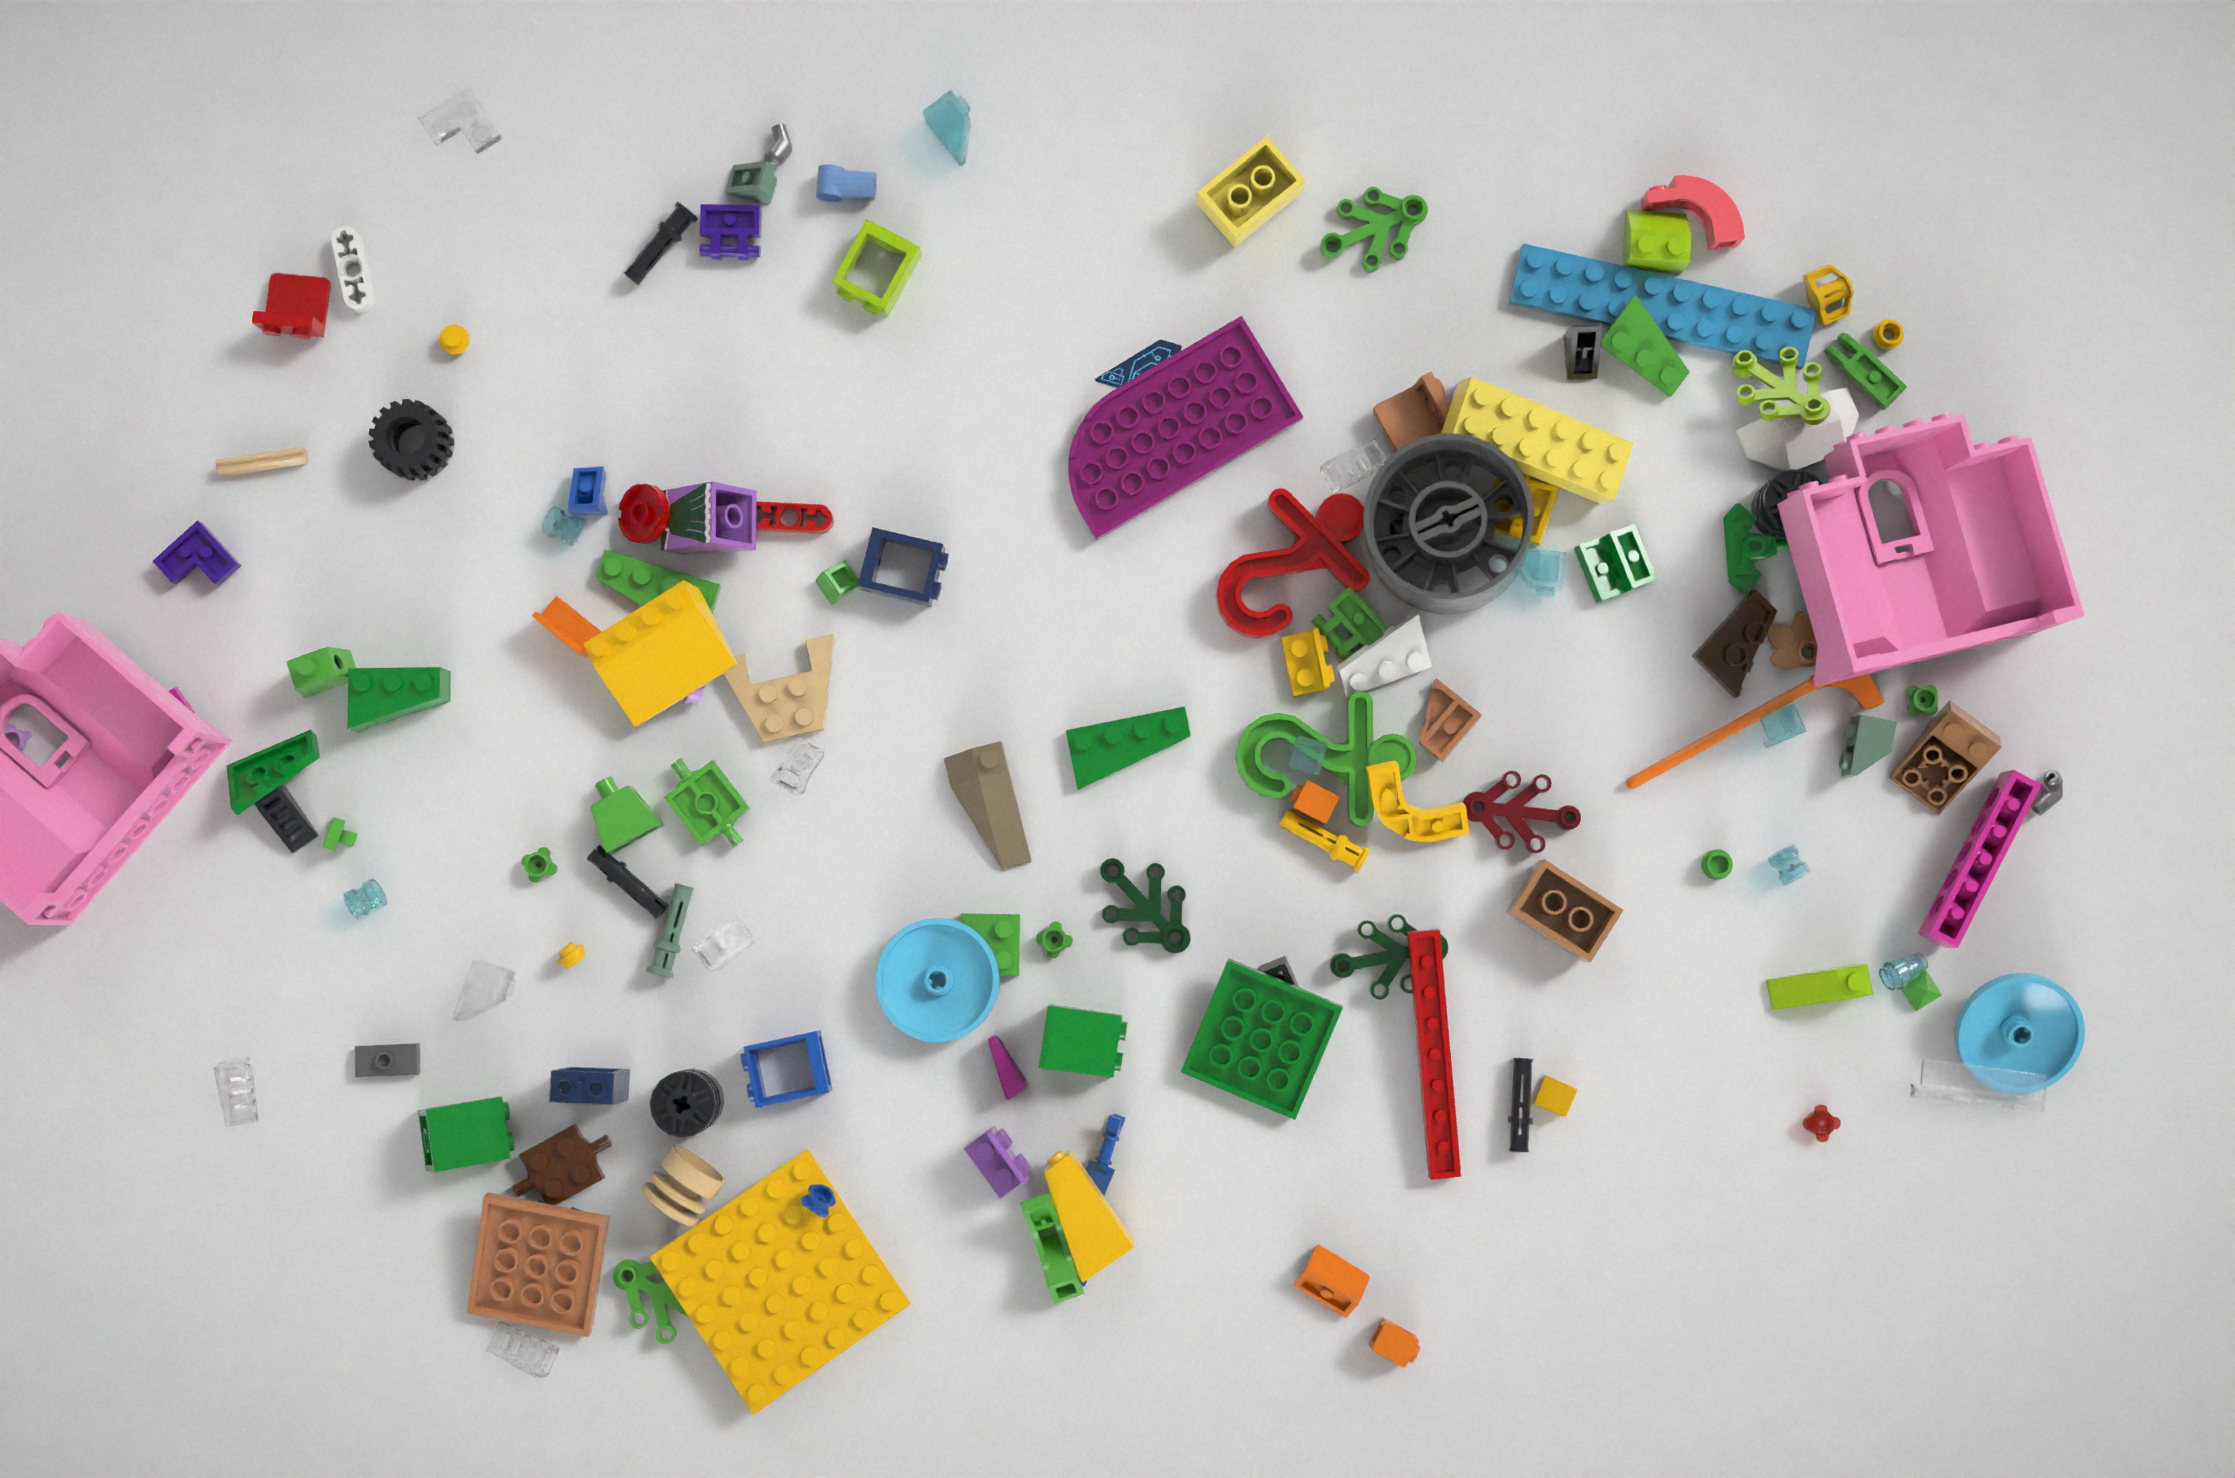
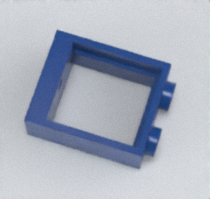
M820 1030L744 1047L745 1053L741 1054V1063L744 1072H749L751 1083L747 1084V1093L750 1102H755L756 1108L823 1094L833 1090ZM806 1041L815 1086L767 1097L758 1051Z

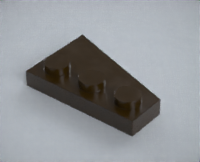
M1751 590L1692 655L1733 698L1739 697L1747 673H1750L1754 664L1752 662L1759 645L1763 644L1777 613V610L1757 590Z

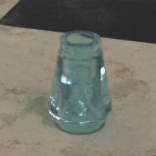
M1917 952L1916 954L1884 963L1883 968L1879 970V976L1889 990H1902L1924 970L1928 969V962L1923 954Z

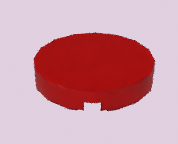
M645 483L633 485L625 492L620 501L618 510H621V518H618V523L622 534L629 541L641 544L655 542L663 534L668 524L670 513L665 493L654 485Z

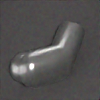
M782 123L771 128L775 143L769 149V152L764 154V161L775 166H781L792 153V145L786 125Z
M2048 770L2044 773L2041 780V796L2030 806L2039 816L2043 815L2063 797V780L2060 773L2055 770Z

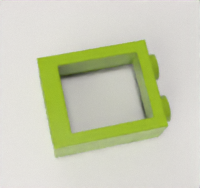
M866 219L832 280L837 290L836 294L849 302H852L853 299L864 304L863 308L873 315L878 316L881 313L888 317L922 256L920 247ZM868 241L903 258L882 299L847 281L850 272Z

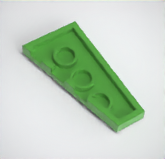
M606 549L595 577L641 606H644L684 580L700 589L712 614L721 590L720 584Z

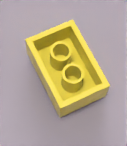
M1266 136L1197 192L1196 204L1235 248L1302 194L1305 180Z

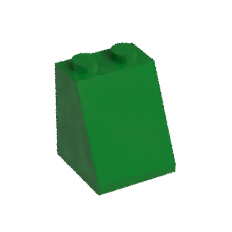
M1049 1004L1038 1068L1113 1077L1114 1071H1121L1123 1053L1117 1052L1119 1040L1125 1041L1128 1022L1122 1021L1121 1014Z
M502 1096L418 1110L426 1171L439 1172L511 1158L510 1151H514V1139L511 1132L507 1133L506 1120H510V1110L508 1102H503Z

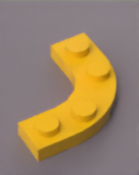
M1396 760L1366 767L1372 805L1380 820L1388 829L1390 828L1402 835L1405 839L1416 842H1434L1469 834L1467 811L1463 802L1431 809L1417 808L1410 805L1404 798L1399 765Z

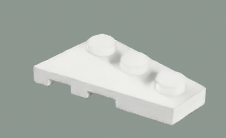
M1416 610L1406 616L1407 619L1395 628L1391 626L1383 632L1384 636L1370 646L1365 645L1336 666L1346 697L1351 696L1355 692H1363L1432 667L1419 614Z

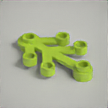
M1785 347L1780 351V364L1783 366L1784 381L1758 364L1757 357L1751 351L1742 350L1734 356L1732 360L1733 373L1737 377L1748 378L1754 376L1771 388L1755 390L1752 385L1744 384L1738 387L1736 391L1737 401L1741 405L1762 402L1759 407L1761 419L1773 421L1776 418L1801 417L1806 424L1818 425L1824 422L1830 413L1829 402L1820 396L1819 380L1822 377V367L1820 364L1810 362L1803 367V379L1807 382V396L1797 390L1796 365L1798 363V350L1796 348ZM1786 356H1792L1793 358H1791V359H1786V358H1784V357H1786ZM1810 371L1817 372L1815 374H1808ZM1744 393L1751 394L1749 396H1742ZM1789 400L1794 405L1778 406L1775 401ZM1766 409L1774 410L1772 412H1765Z

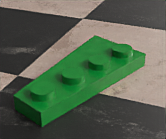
M1185 706L1066 730L1077 790L1190 738L1191 734Z

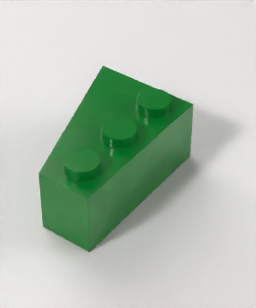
M441 667L348 668L347 729L360 733L373 726L389 723L405 715L415 714L450 702L451 671Z

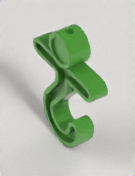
M1362 691L1352 694L1347 702V739L1345 742L1333 744L1296 716L1274 713L1261 716L1247 726L1239 738L1235 756L1238 773L1248 788L1262 797L1277 800L1283 799L1290 792V780L1283 774L1273 773L1266 769L1262 764L1260 754L1263 746L1269 741L1275 739L1285 740L1322 769L1347 785L1348 819L1353 825L1358 827L1370 823L1374 816L1366 767L1396 760L1399 765L1400 778L1403 781L1411 775L1417 762L1415 747L1410 740L1402 735L1387 734L1373 742V701L1369 694Z

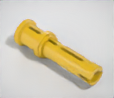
M1289 809L1279 824V827L1329 852L1332 860L1339 859L1352 866L1356 873L1360 871L1371 850L1368 847L1363 849L1348 841V837L1345 835L1338 837L1291 812Z

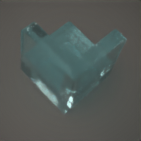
M1794 703L1760 718V722L1769 739L1763 742L1765 748L1806 732V728Z
M1297 736L1288 768L1318 776L1322 768L1327 743Z

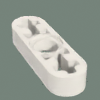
M341 226L333 232L331 242L343 298L346 305L353 311L365 313L374 306L375 296L363 240L353 228ZM347 235L353 239L349 242L350 251L353 254H349L348 249L341 243L345 241V236ZM353 262L359 263L361 266L359 274L355 277H348L346 275L347 266ZM353 285H358L359 291L366 296L361 298V304L353 300L358 296L357 290Z

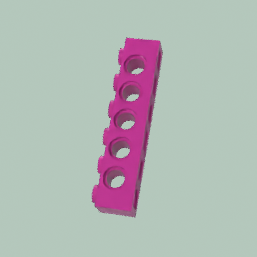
M2015 770L1999 774L1918 931L1919 935L1944 948L1959 947L2042 784Z

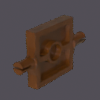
M575 1123L519 1154V1157L527 1169L528 1178L512 1186L514 1191L526 1186L515 1194L520 1197L534 1188L540 1193L544 1202L557 1205L605 1178V1175L598 1164L597 1153L611 1147V1140L602 1144L609 1139L608 1135L605 1134L603 1137L590 1143L583 1137Z

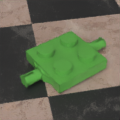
M681 758L676 760L677 764L673 763L671 767L681 778V781L664 799L700 846L705 845L712 838L724 834L733 848L738 846V843L743 842V839L734 829L733 825L738 818L751 809L714 760H711L701 769L692 772Z

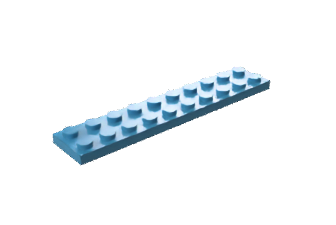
M1524 243L1521 247L1509 304L1611 326L1631 297L1636 294L1667 340L1734 355L1742 350H1748L1757 357V360L1781 365L1780 351L1785 347H1794L1798 350L1796 369L1801 370L1805 365L1817 309ZM1786 356V357H1784V358H1786V359H1791V358H1793V357H1792V356Z

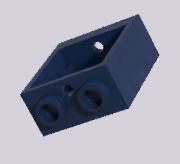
M872 527L858 587L862 591L931 607L932 601L939 598L942 583L937 581L940 570H946L949 554L945 553V547L942 543ZM886 541L933 552L923 593L876 582Z
M564 1067L551 1070L549 1102L613 1105L626 1101L629 1098L630 1069Z

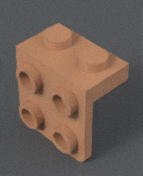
M1432 372L1421 376L1412 387L1380 402L1373 409L1374 415L1395 451L1415 440L1441 434L1451 404L1444 394L1443 384L1438 378L1434 377Z

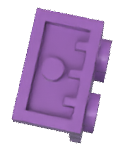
M993 1126L967 1145L964 1150L1001 1199L1021 1183L1024 1185L1029 1181L1031 1175L1028 1172H1030L1031 1166L1021 1153L1016 1156L1010 1146L1013 1142L1005 1130L1001 1128L998 1131Z

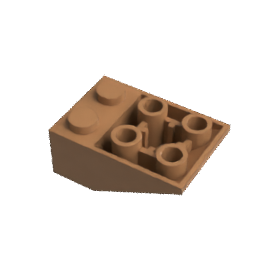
M1949 700L1929 722L1889 778L1940 815L2001 749L2000 737Z

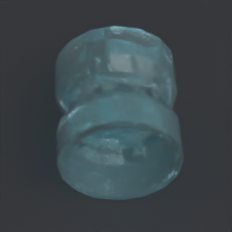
M554 506L549 510L544 519L542 533L550 537L557 536L561 542L572 546L581 534L584 520L575 515L568 516L565 510Z
M1791 844L1767 858L1770 865L1777 868L1780 873L1779 879L1783 886L1798 880L1810 872L1807 863L1800 860L1798 856L1799 850L1795 844Z
M373 878L364 882L361 888L351 889L343 894L347 908L358 920L367 916L371 909H380L387 905L384 891Z

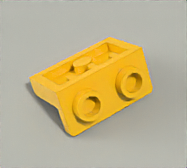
M1315 628L1309 632L1281 637L1292 697L1328 691L1331 687L1330 682H1334L1332 665H1326L1324 653L1328 652L1325 634L1320 635L1319 628Z

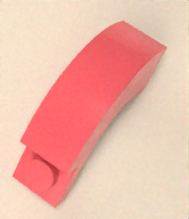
M1676 175L1669 183L1668 188L1666 185L1651 187L1640 200L1642 211L1680 208L1693 213L1704 227L1708 251L1738 247L1745 239L1744 226L1737 206L1725 191L1706 179L1689 175Z

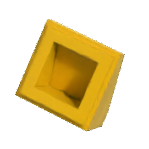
M1545 1075L1533 1104L1566 1117L1577 1089Z

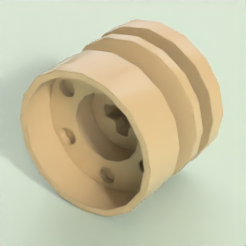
M674 1144L660 1161L668 1176L656 1171L650 1175L653 1183L646 1182L641 1188V1192L661 1213L686 1226L693 1227L699 1220L697 1213L703 1214L707 1209L698 1196L711 1200L714 1199L726 1181L705 1160L691 1151Z

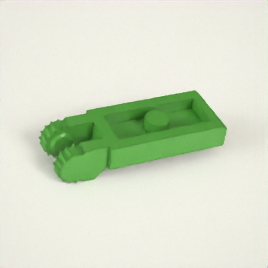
M1841 333L1837 337V341L1847 352L1854 355L1848 359L1836 347L1830 345L1824 351L1826 356L1834 365L1841 367L1840 370L1884 411L1907 386L1865 346H1861L1849 334Z

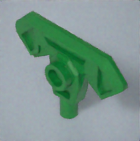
M1737 503L1723 517L1728 581L1742 594H1747L1762 577V574L1752 563L1776 556L1778 551H1790L1787 539H1776L1773 535L1750 533L1749 531L1757 517Z

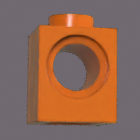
M1306 780L1303 786L1297 784L1290 797V800L1294 802L1291 809L1325 825L1340 796Z
M1384 1317L1368 1344L1371 1350L1403 1368L1406 1367L1408 1362L1413 1363L1420 1351V1346L1417 1345L1420 1340L1416 1335Z

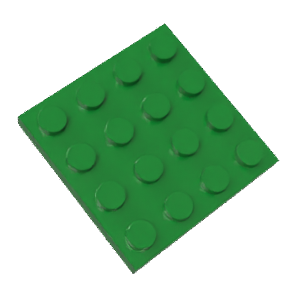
M1228 958L1183 1064L1181 1073L1295 1120L1342 1012L1343 1005Z

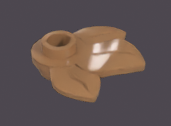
M1798 611L1794 616L1791 626H1770L1767 633L1768 639L1776 649L1770 657L1772 664L1785 670H1790L1798 665L1806 668L1815 666L1818 646L1808 615ZM1804 647L1811 650L1810 658H1806L1802 654Z

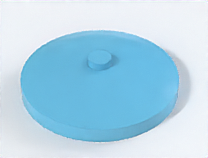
M943 918L921 920L899 931L884 948L878 961L875 977L878 1000L888 1019L903 1033L926 1042L952 1041L974 1031L992 1011L997 1000L1000 985L998 963L986 940L971 927L958 921Z
M2031 973L2007 974L1982 985L1963 1005L1955 1026L1956 1049L1967 1070L1983 1085L1993 1090L2010 1094H2025L2039 1091L2060 1080L2076 1063L2085 1039L2083 1015L2074 998L2055 981Z

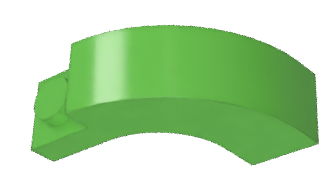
M1051 1194L1037 1195L1029 1200L1020 1202L1022 1213L1034 1239L1047 1287L1054 1303L1083 1295L1082 1283Z

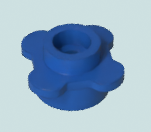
M811 1185L808 1188L809 1193L802 1197L801 1203L819 1217H826L829 1214V1207L834 1206L836 1203L834 1193L825 1185Z

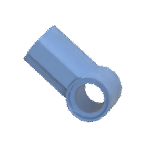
M824 164L818 167L817 199L826 202H840L843 198L875 200L877 187L875 172L848 171L840 166Z

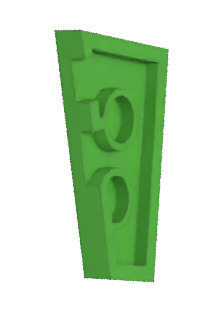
M1634 294L1603 335L1601 347L1665 394L1672 397L1690 371L1640 299Z

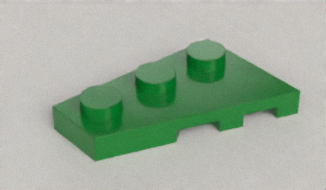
M310 729L226 765L230 806L236 815L242 813L320 758L317 736Z

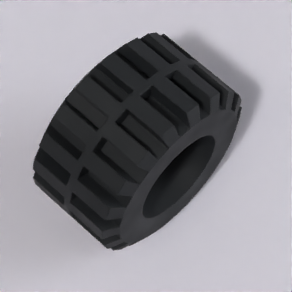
M402 399V404L393 401L390 403V409L383 407L379 410L382 415L380 418H373L372 423L375 424V428H369L368 435L373 437V440L368 442L369 447L375 451L372 453L374 458L381 462L380 464L384 468L401 478L404 477L407 480L415 481V477L419 480H426L428 473L434 477L439 474L437 471L438 467L441 466L444 469L448 465L444 460L446 457L452 458L453 451L449 449V446H454V439L450 436L453 431L446 424L447 421L443 416L418 400L412 402L410 399ZM413 426H423L425 439L420 449L409 455H401L399 440L403 432Z

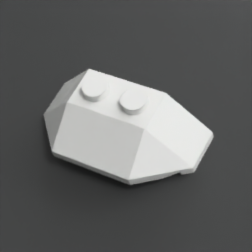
M1848 387L1820 394L1830 404V413L1821 424H1806L1801 417L1776 418L1773 421H1765L1760 418L1736 430L1735 433L1746 459L1754 462L1757 461L1781 471L1802 469L1824 460V456L1834 450L1833 445L1847 441L1846 437L1853 434L1859 417Z

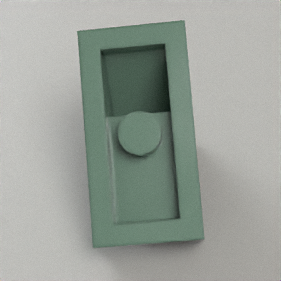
M767 161L733 165L725 193L730 196L769 205L777 183V177L774 176L776 166Z

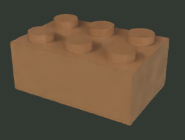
M1544 859L1536 863L1506 913L1581 961L1591 962L1620 917L1623 909Z

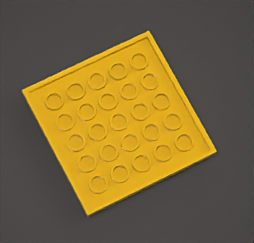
M808 1149L650 1256V1259L753 1415L911 1304ZM811 1185H825L834 1193L836 1203L834 1206L829 1207V1214L826 1217H819L801 1203L802 1197L809 1193L808 1188Z

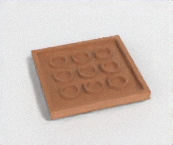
M487 1192L483 1197L467 1313L589 1337L593 1328L610 1216Z

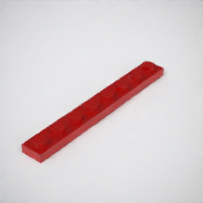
M1440 929L1407 931L1428 1178L1435 1180L1461 1177Z

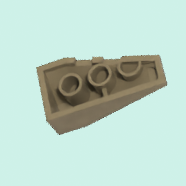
M999 741L971 748L944 758L951 789L1000 867L1005 869L1032 862L1003 743Z

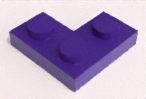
M198 520L153 560V563L176 585L198 566L215 585L220 586L242 566L203 522Z

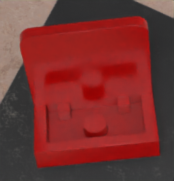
M273 273L269 280L265 312L253 311L252 323L259 327L263 334L270 336L290 334L300 339H311V337L324 338L331 282L325 277Z

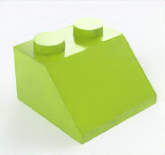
M1627 209L1625 211L1622 266L1644 271L1681 274L1690 264L1692 233L1687 215Z

